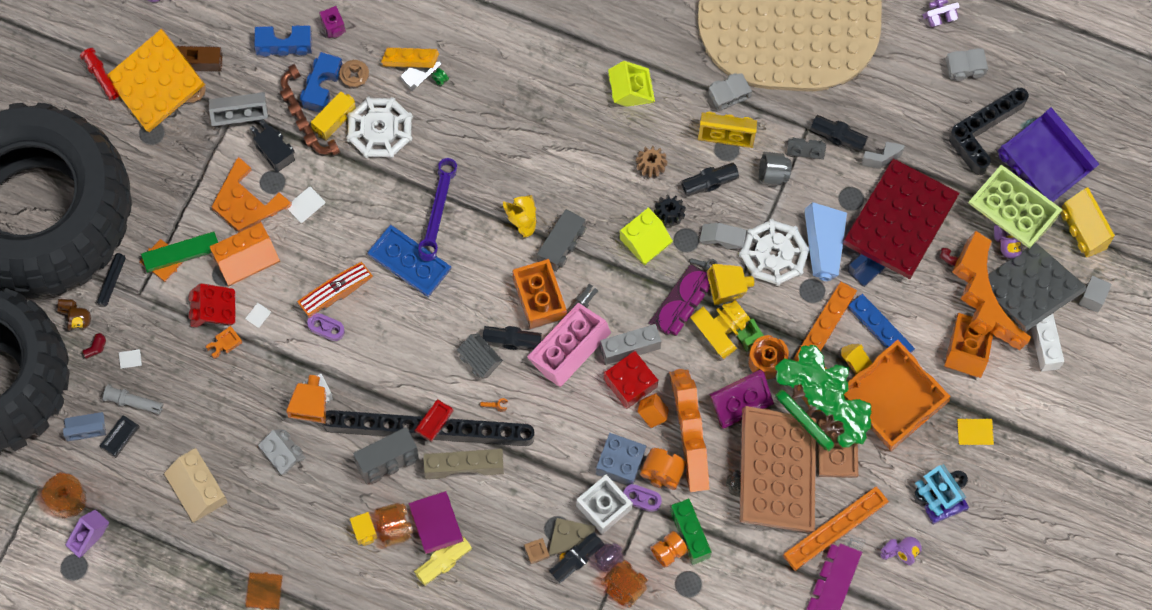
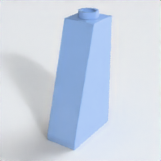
M813 202L804 211L813 276L819 277L822 281H831L839 275L847 213Z

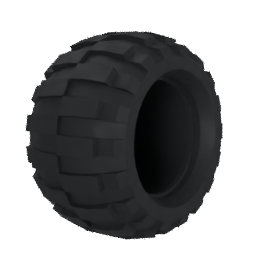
M5 288L4 292L0 291V351L12 356L18 362L20 371L13 384L0 395V455L4 448L11 447L16 451L27 446L25 441L34 433L40 437L49 428L47 420L50 416H54V414L58 416L64 404L62 392L63 390L68 391L70 371L67 368L69 357L66 346L55 324L35 302L31 300L26 301L22 294Z

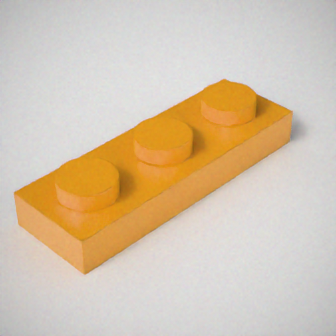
M387 47L381 62L383 66L434 68L439 52L437 49Z

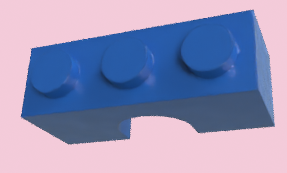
M273 26L255 27L256 55L269 56L278 54L280 56H287L289 54H312L311 26H292V33L286 39L276 38Z
M320 52L319 57L315 58L313 72L307 77L306 84L308 85L306 90H302L300 96L303 108L320 113L330 101L329 90L321 88L320 84L326 80L337 82L340 68L343 65L342 58Z

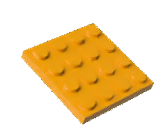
M163 29L155 33L107 74L119 92L120 97L147 132L152 131L206 85Z

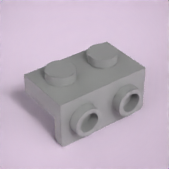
M283 429L272 430L258 445L281 475L286 474L298 461H303L306 458L303 455L302 449L291 440L290 434Z

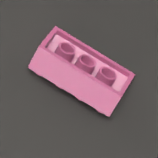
M577 303L527 358L547 379L561 387L599 347L600 340L606 339L611 334L606 320L580 303Z

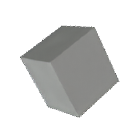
M1092 276L1087 283L1086 291L1083 293L1079 305L1098 313L1105 302L1112 284Z

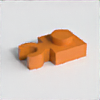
M230 326L216 335L215 339L217 342L207 344L206 349L207 351L212 348L216 349L211 354L213 359L220 356L222 350L229 353L243 342Z

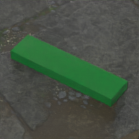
M215 231L141 253L148 273L210 254V246L218 243Z

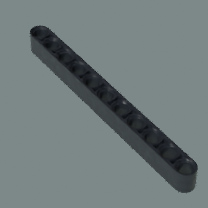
M328 410L326 411V421L322 423L323 428L330 433L384 437L403 429L407 424L414 425L413 429L408 430L412 438L425 439L415 432V429L424 418L422 416ZM330 418L336 420L335 423L331 425L327 424L326 421ZM449 418L434 440L530 446L534 442L535 432L534 428L529 424ZM348 420L355 421V424L352 426H347L345 423ZM368 421L375 423L372 427H366L365 424ZM391 422L394 426L391 429H387L384 427L385 424ZM448 426L453 428V430L450 433H445L443 431V429ZM465 428L472 429L470 434H464L462 431ZM488 429L491 430L492 433L488 436H485L482 434V431ZM503 431H510L511 435L504 437L501 433ZM528 432L531 436L525 439L521 437V434Z

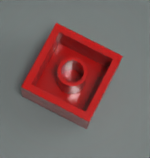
M636 351L605 371L603 379L626 409L658 388L659 381Z

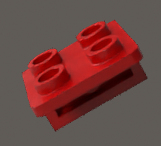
M200 283L190 291V327L198 328L204 322L225 325L235 324V290L233 288Z

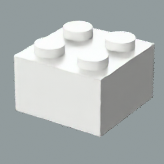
M607 475L576 499L578 509L596 526L602 535L631 511L633 504Z

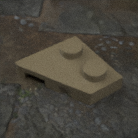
M557 518L549 556L552 557L555 554L568 552L576 544L579 545L587 536L595 532L596 526Z

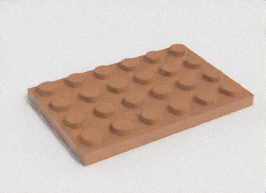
M748 406L742 408L740 522L813 533L815 531L816 440L789 413ZM810 417L816 423V418Z

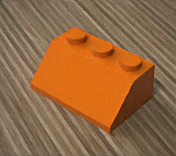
M262 222L210 246L212 256L228 287L280 262Z

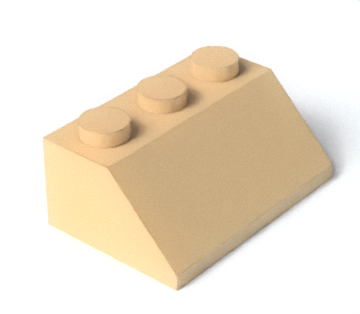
M196 448L180 456L164 473L193 523L228 503Z

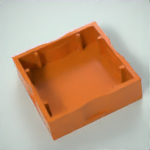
M896 340L882 352L868 368L854 376L848 382L849 389L844 394L846 400L860 399L871 404L870 429L890 451H893L950 402L951 397L931 375L921 368L917 359L899 340Z

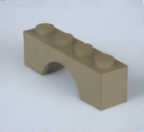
M502 449L423 454L426 480L446 478L449 475L464 472L480 473L484 476L504 474Z

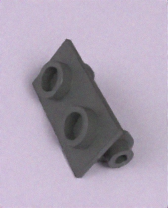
M789 138L787 155L824 159L826 143L823 140H809V142H805L806 139Z

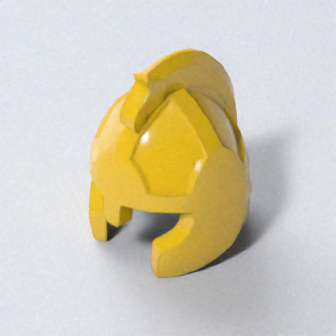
M533 196L516 197L513 199V204L504 201L503 207L508 220L518 227V231L523 237L531 236L536 228V207Z

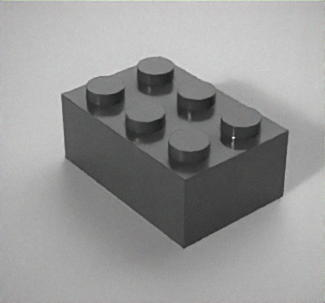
M407 427L353 453L356 466L366 484H374L380 481L382 476L395 474L399 471V468L405 465L411 466L419 459L417 446Z

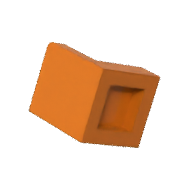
M657 393L640 400L638 413L650 428L667 421L669 409Z

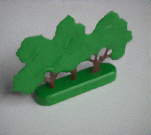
M816 345L802 346L798 354L799 361L784 358L775 366L777 382L793 388V395L791 397L784 390H779L775 394L776 399L827 452L834 448V442L826 435L827 431L838 433L837 440L843 448H849L854 443L864 444V441L867 439L866 432L871 428V404L860 399L846 400L844 398V394L849 389L848 382L846 381L849 375L848 367L835 365L830 369H825L824 355ZM801 384L802 388L798 391L797 386ZM804 396L807 398L810 409L807 412L795 402L797 398ZM815 410H822L826 414V424L821 427L810 418V415ZM832 415L833 420L829 421V416ZM835 421H841L843 426L835 428L836 426H831V424ZM844 429L845 432L841 434L839 430Z

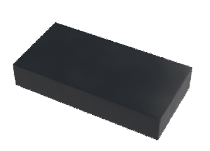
M123 415L99 446L117 458L140 427Z

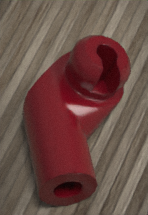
M941 248L940 259L951 266H955L959 257L950 256V249Z
M102 333L95 334L92 346L82 350L86 359L103 352L106 337Z

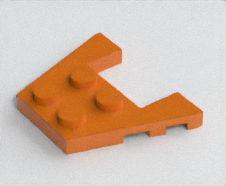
M239 157L217 195L212 209L236 231L241 232L260 223L261 220L269 216L272 217L278 214L277 212L285 208H290L292 203L280 192L266 205L259 201L239 183L252 171L251 167Z

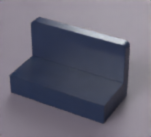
M861 254L849 265L848 273L865 287L886 267Z

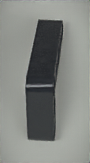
M1016 88L953 126L949 141L974 174H985L991 162L989 155L975 137L1022 110L1029 97L1026 89ZM1015 97L1021 98L1022 101L1017 100ZM1000 106L1006 107L1007 110L1002 109ZM985 115L991 116L992 119L987 118ZM970 124H974L978 128H973ZM955 133H959L963 137H958L955 135ZM966 148H972L973 151H968ZM977 162H982L985 166H980Z

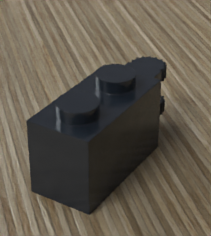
M262 119L259 123L262 129H264L263 132L259 133L254 126H251L249 129L255 136L253 138L255 147L275 172L278 173L295 161L293 154L295 151L289 143L286 145L283 141L284 137L279 130L275 131L272 126L269 127Z

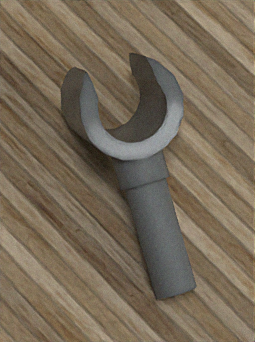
M693 258L690 259V263L705 267L706 271L710 268L709 264H717L715 259H709L707 262Z

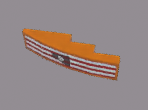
M361 261L329 279L301 298L297 303L310 318L325 307L327 309L340 298H346L370 280L373 275Z

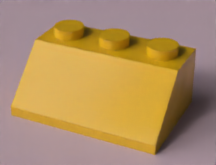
M702 112L698 140L753 148L757 120H753L750 117L738 118L730 114L717 115L714 112Z
M1087 187L1064 202L1060 213L1062 219L1067 221L1071 235L1076 238L1080 252L1084 253L1086 258L1107 250L1115 236L1090 189Z

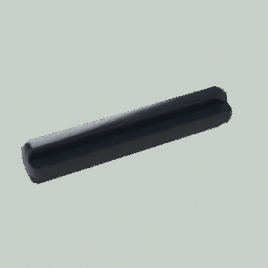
M115 254L97 299L98 305L103 307L108 305L126 260L125 255Z

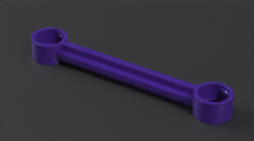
M451 158L442 159L438 165L440 178L425 239L420 242L418 247V255L424 261H431L437 256L438 246L436 239L450 181L457 173V163ZM450 165L454 170L447 173L442 171L441 167ZM424 246H431L435 251L432 254H425L421 249Z

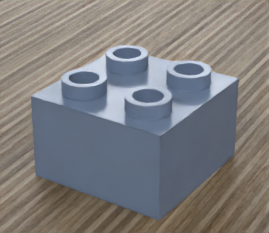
M609 433L596 467V475L601 477L607 475L612 481L626 486L634 484L646 453V445Z

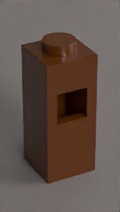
M176 46L195 71L222 72L223 53L221 47Z

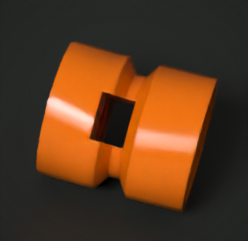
M675 531L666 535L663 542L658 541L650 548L657 561L664 568L675 562V557L680 558L688 552L684 541Z

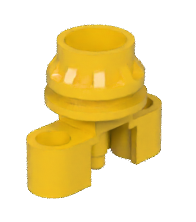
M736 300L723 304V310L717 308L716 310L720 315L715 319L704 306L690 316L723 360L737 350L727 335L732 331L739 335L737 330L739 328L741 331L745 329L746 323L751 320Z

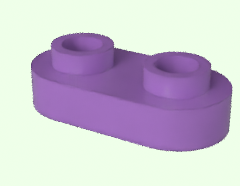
M316 313L308 318L307 324L311 332L331 341H338L343 338L345 330L341 322L320 313ZM319 322L321 323V325L319 327H315V323ZM333 330L339 331L337 334H332Z
M634 484L624 489L623 493L633 503L632 506L655 512L661 506V496L655 491ZM634 493L637 497L631 499L629 495ZM654 500L655 504L649 505L648 501Z

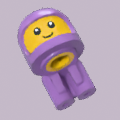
M995 224L994 239L996 242H1000L1002 255L1010 259L1020 256L1022 253V243Z
M905 537L898 544L896 539H891L881 549L882 553L880 556L887 560L897 555L904 563L911 566L915 562V557L921 553L922 546L919 540L914 537Z

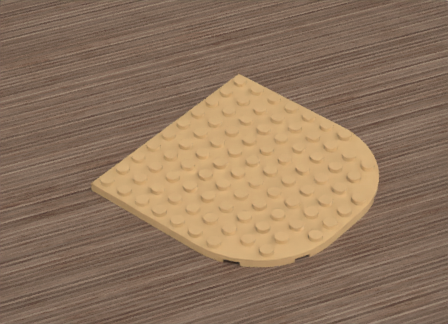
M699 0V35L707 54L716 66L728 76L734 73H743L749 86L774 90L822 91L839 84L843 85L852 80L871 61L881 35L882 0Z

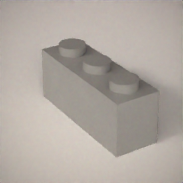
M265 92L209 99L212 126L268 119Z
M656 324L600 340V350L605 365L621 361L634 351L638 355L659 350L661 349L662 341Z

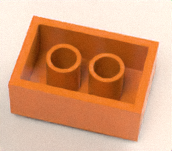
M549 259L512 270L513 281L530 329L562 320L567 315V309Z

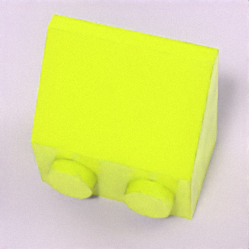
M622 61L608 69L614 103L628 107L655 102L649 68Z
M649 207L620 230L619 239L644 266L673 243L662 221Z

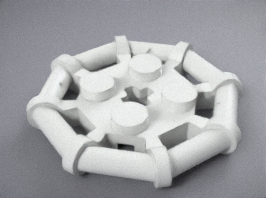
M367 97L356 109L348 113V136L346 139L365 158H393L401 148L413 139L411 137L413 115L406 111L394 97ZM374 106H386V108H374ZM369 108L366 116H360L362 112ZM391 109H395L400 115L394 116L391 113ZM356 122L361 123L359 131H355ZM401 122H404V132L398 131V125ZM378 123H382V126H384L382 130H377L374 127L378 126ZM363 137L368 143L367 146L360 142L358 138ZM396 137L400 138V140L394 146L391 147L390 143H392ZM373 145H385L386 149L372 148Z
M769 219V221L746 231L744 246L739 252V257L743 259L754 279L757 278L780 286L781 283L796 276H801L804 273L803 268L810 249L800 235L797 226L793 227ZM769 229L768 235L762 238L757 235ZM775 229L787 232L788 234L784 236L781 233H775ZM792 237L795 239L799 248H794L790 242V239H792ZM752 240L757 243L755 251L749 250ZM772 249L779 251L778 256L770 255ZM794 255H800L797 265L792 263ZM755 257L756 261L759 264L757 268L755 267L751 258ZM786 268H789L791 270L782 275H780L779 273L780 271ZM762 270H771V272L774 273V276L767 273H763Z

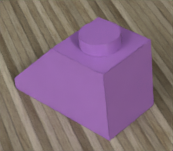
M96 510L80 517L66 546L79 558L82 557L102 537L110 522Z

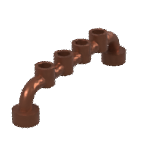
M295 63L288 66L289 70L281 77L280 83L283 90L280 93L284 101L288 100L291 105L288 106V109L292 116H297L298 121H296L300 132L305 131L306 136L303 138L307 146L312 145L313 149L320 154L333 153V155L340 153L334 139L327 142L329 146H320L288 84V80L291 77L295 80L301 77Z

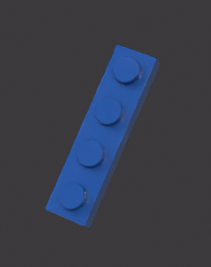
M863 293L848 305V309L886 349L896 340H899L910 353L915 350L907 339Z

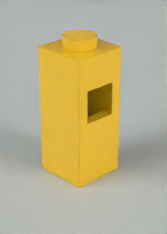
M340 91L311 121L312 130L326 141L348 119V113L356 109L353 97L349 94L345 95Z

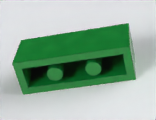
M690 498L671 505V516L681 539L687 546V554L691 564L694 565L710 559L712 551Z

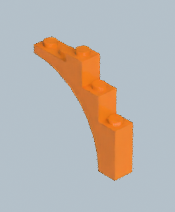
M975 231L967 239L952 271L960 279L968 282L960 299L976 309L969 327L984 336L991 332L997 338L1002 339L1020 351L1029 343L1031 336L1021 330L999 305L992 291L987 269L988 251L992 241Z
M677 369L669 372L680 423L686 462L687 484L690 492L710 490L707 450L703 440L702 418L698 409L697 387L694 379H691L688 369Z

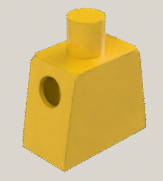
M713 264L707 270L714 305L740 299L747 293L748 287H754V277L744 276L741 266Z

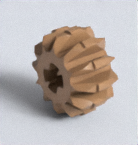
M645 146L644 152H638L636 164H638L637 170H642V176L648 174L649 178H651L652 174L658 177L659 172H665V166H667L668 161L665 160L666 154L661 153V148L655 150V147L652 146L651 150H649Z

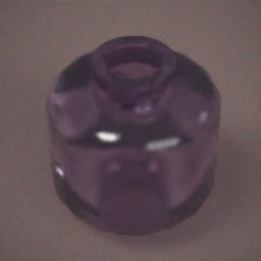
M604 543L605 545L594 556L596 560L595 565L605 573L608 571L614 572L624 560L623 549L616 543Z

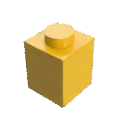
M369 512L350 518L358 545H369L377 539Z

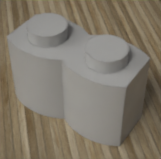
M982 48L947 54L946 63L950 79L962 81L966 77L981 78L987 73L988 66L985 52Z
M734 73L728 76L727 80L713 82L708 91L718 111L743 102L752 96V90L743 73Z

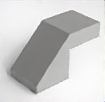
M886 142L883 155L865 151L862 165L881 169L891 163L892 159L901 157L905 145Z
M721 223L703 224L700 242L704 245L720 243L726 249L743 248L746 230Z

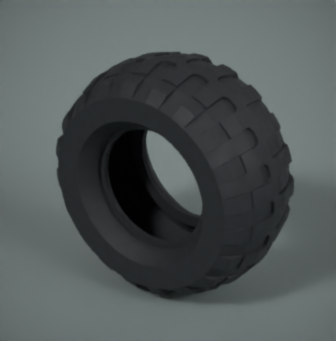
M14 103L9 104V109L0 111V185L17 172L40 167L60 171L70 177L75 183L74 197L69 209L51 227L37 233L25 235L12 234L0 230V291L4 292L5 288L30 299L39 298L40 295L46 294L60 295L66 293L67 288L78 283L81 286L91 280L94 272L99 268L103 269L110 262L116 246H120L127 229V220L132 207L129 176L119 152L106 134L78 114L67 109L60 110L47 103H37L36 106Z

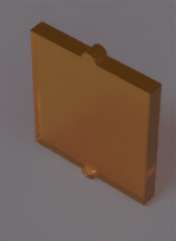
M268 572L264 574L250 573L246 608L279 610L283 575L268 574Z

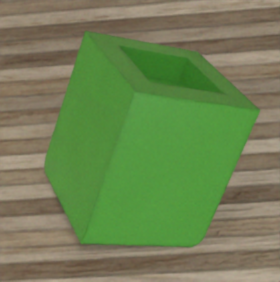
M754 319L749 320V324L745 326V329L742 331L738 330L739 335H736L746 352L750 351L756 339L764 336Z

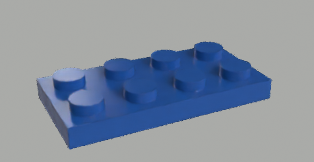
M390 224L368 251V256L429 298L450 272L451 266L437 256L431 261L422 260L418 255L419 244ZM424 247L421 249L425 254H432Z

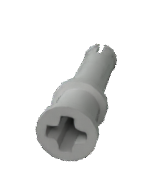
M110 384L106 386L103 394V401L116 402L119 406H125L126 404L158 415L163 410L161 407H163L164 403L130 394L127 389L113 388Z

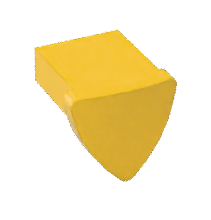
M862 344L847 345L841 350L843 359L848 363L855 375L872 364L863 350Z

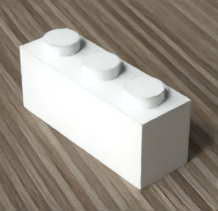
M1051 314L1031 328L1041 372L1058 370L1065 362L1054 315Z

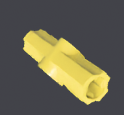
M463 537L464 542L437 550L431 555L430 560L414 571L422 584L426 586L441 573L448 572L455 566L456 561L472 550L465 537Z

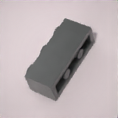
M565 209L537 253V261L549 259L552 269L556 272L559 267L563 268L568 259L566 256L569 251H574L577 245L576 240L579 236L582 237L587 229L585 227L586 219Z

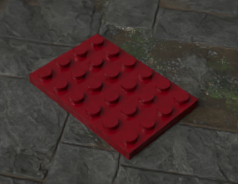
M892 159L846 236L843 245L911 280L960 193L906 164Z

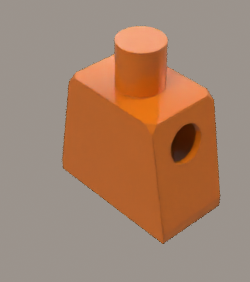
M309 375L307 384H297L286 411L288 418L325 423L326 390L325 387L319 386V376Z

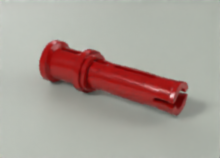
M88 48L80 54L81 60L85 61L88 71L97 78L109 100H115L120 96L119 92L105 72L103 62L96 56L95 49Z

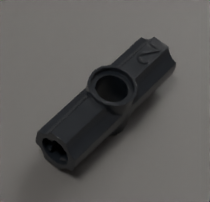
M818 114L810 130L828 137V140L835 145H846L859 152H862L868 140V136L852 130L845 122H834Z
M732 162L718 168H706L698 175L681 180L684 194L690 196L704 190L707 192L714 191L721 184L739 179L738 168Z
M484 326L483 339L488 344L500 345L508 350H518L519 348L534 350L541 343L542 333L522 331L515 326H507L505 328Z
M592 532L579 545L576 544L564 555V558L555 564L549 572L560 584L575 570L578 571L590 560L589 558L605 544L595 532Z

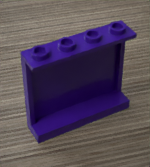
M1052 107L997 150L1000 159L1009 165L1013 174L1052 202L1099 165L1098 161Z

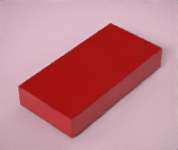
M437 399L415 429V432L432 442L454 412V409Z

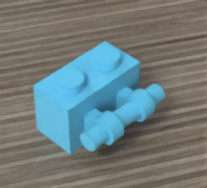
M939 465L924 475L928 482L927 485L924 484L922 479L915 483L919 489V494L924 496L929 503L928 507L937 516L944 513L940 507L941 504L946 509H950L966 498L945 465ZM931 489H933V491L937 495V500H935V498L930 493Z

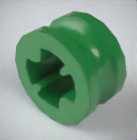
M437 68L436 72L431 73L433 80L440 86L444 85V81L447 82L449 80L447 74L440 68Z

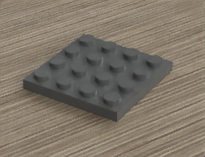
M1037 243L1030 249L1024 250L1020 256L1012 258L988 274L992 291L999 305L1025 331L1086 291L1085 284Z

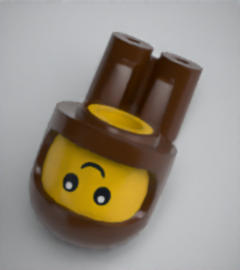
M58 299L57 312L68 315V330L73 328L86 329L90 325L91 314L86 308L77 307L73 299Z

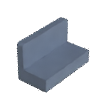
M102 412L64 419L65 428H63V434L67 442L106 435L105 419Z

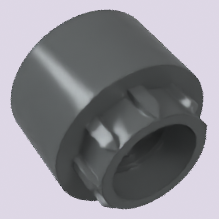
M764 151L759 165L760 183L779 186L782 182L786 183L791 175V160L785 157L783 153Z

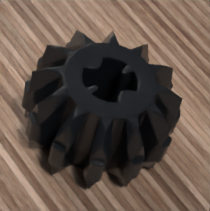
M667 194L666 199L660 197L659 202L655 203L656 209L654 214L661 221L663 220L664 226L669 223L672 227L674 222L679 225L680 219L685 218L684 212L686 207L683 206L682 199L677 201L676 195L672 199Z

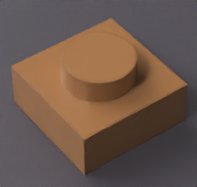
M543 538L524 544L531 565L550 558Z

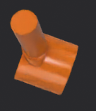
M501 398L498 402H481L480 407H493L499 412H505L507 407H501L500 403L506 404L508 400Z

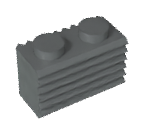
M479 333L469 335L457 349L460 359L464 363L469 364L473 368V374L479 378L489 377L503 361Z

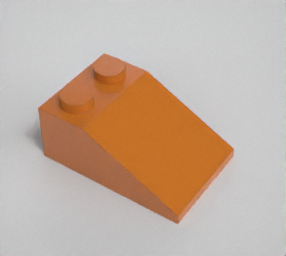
M958 313L944 366L981 378L989 361L993 334L989 332L984 336L969 327L972 317Z

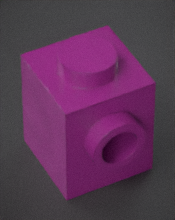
M337 6L319 12L328 38H336L346 32L345 24Z

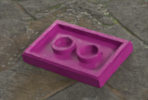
M761 369L709 394L720 426L723 429L742 420V408L745 406L765 409L774 404L765 374Z
M447 491L409 503L425 554L464 542Z

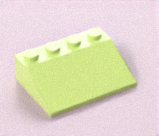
M1003 165L999 166L968 202V204L1029 249L1046 233L1062 211L1060 207Z

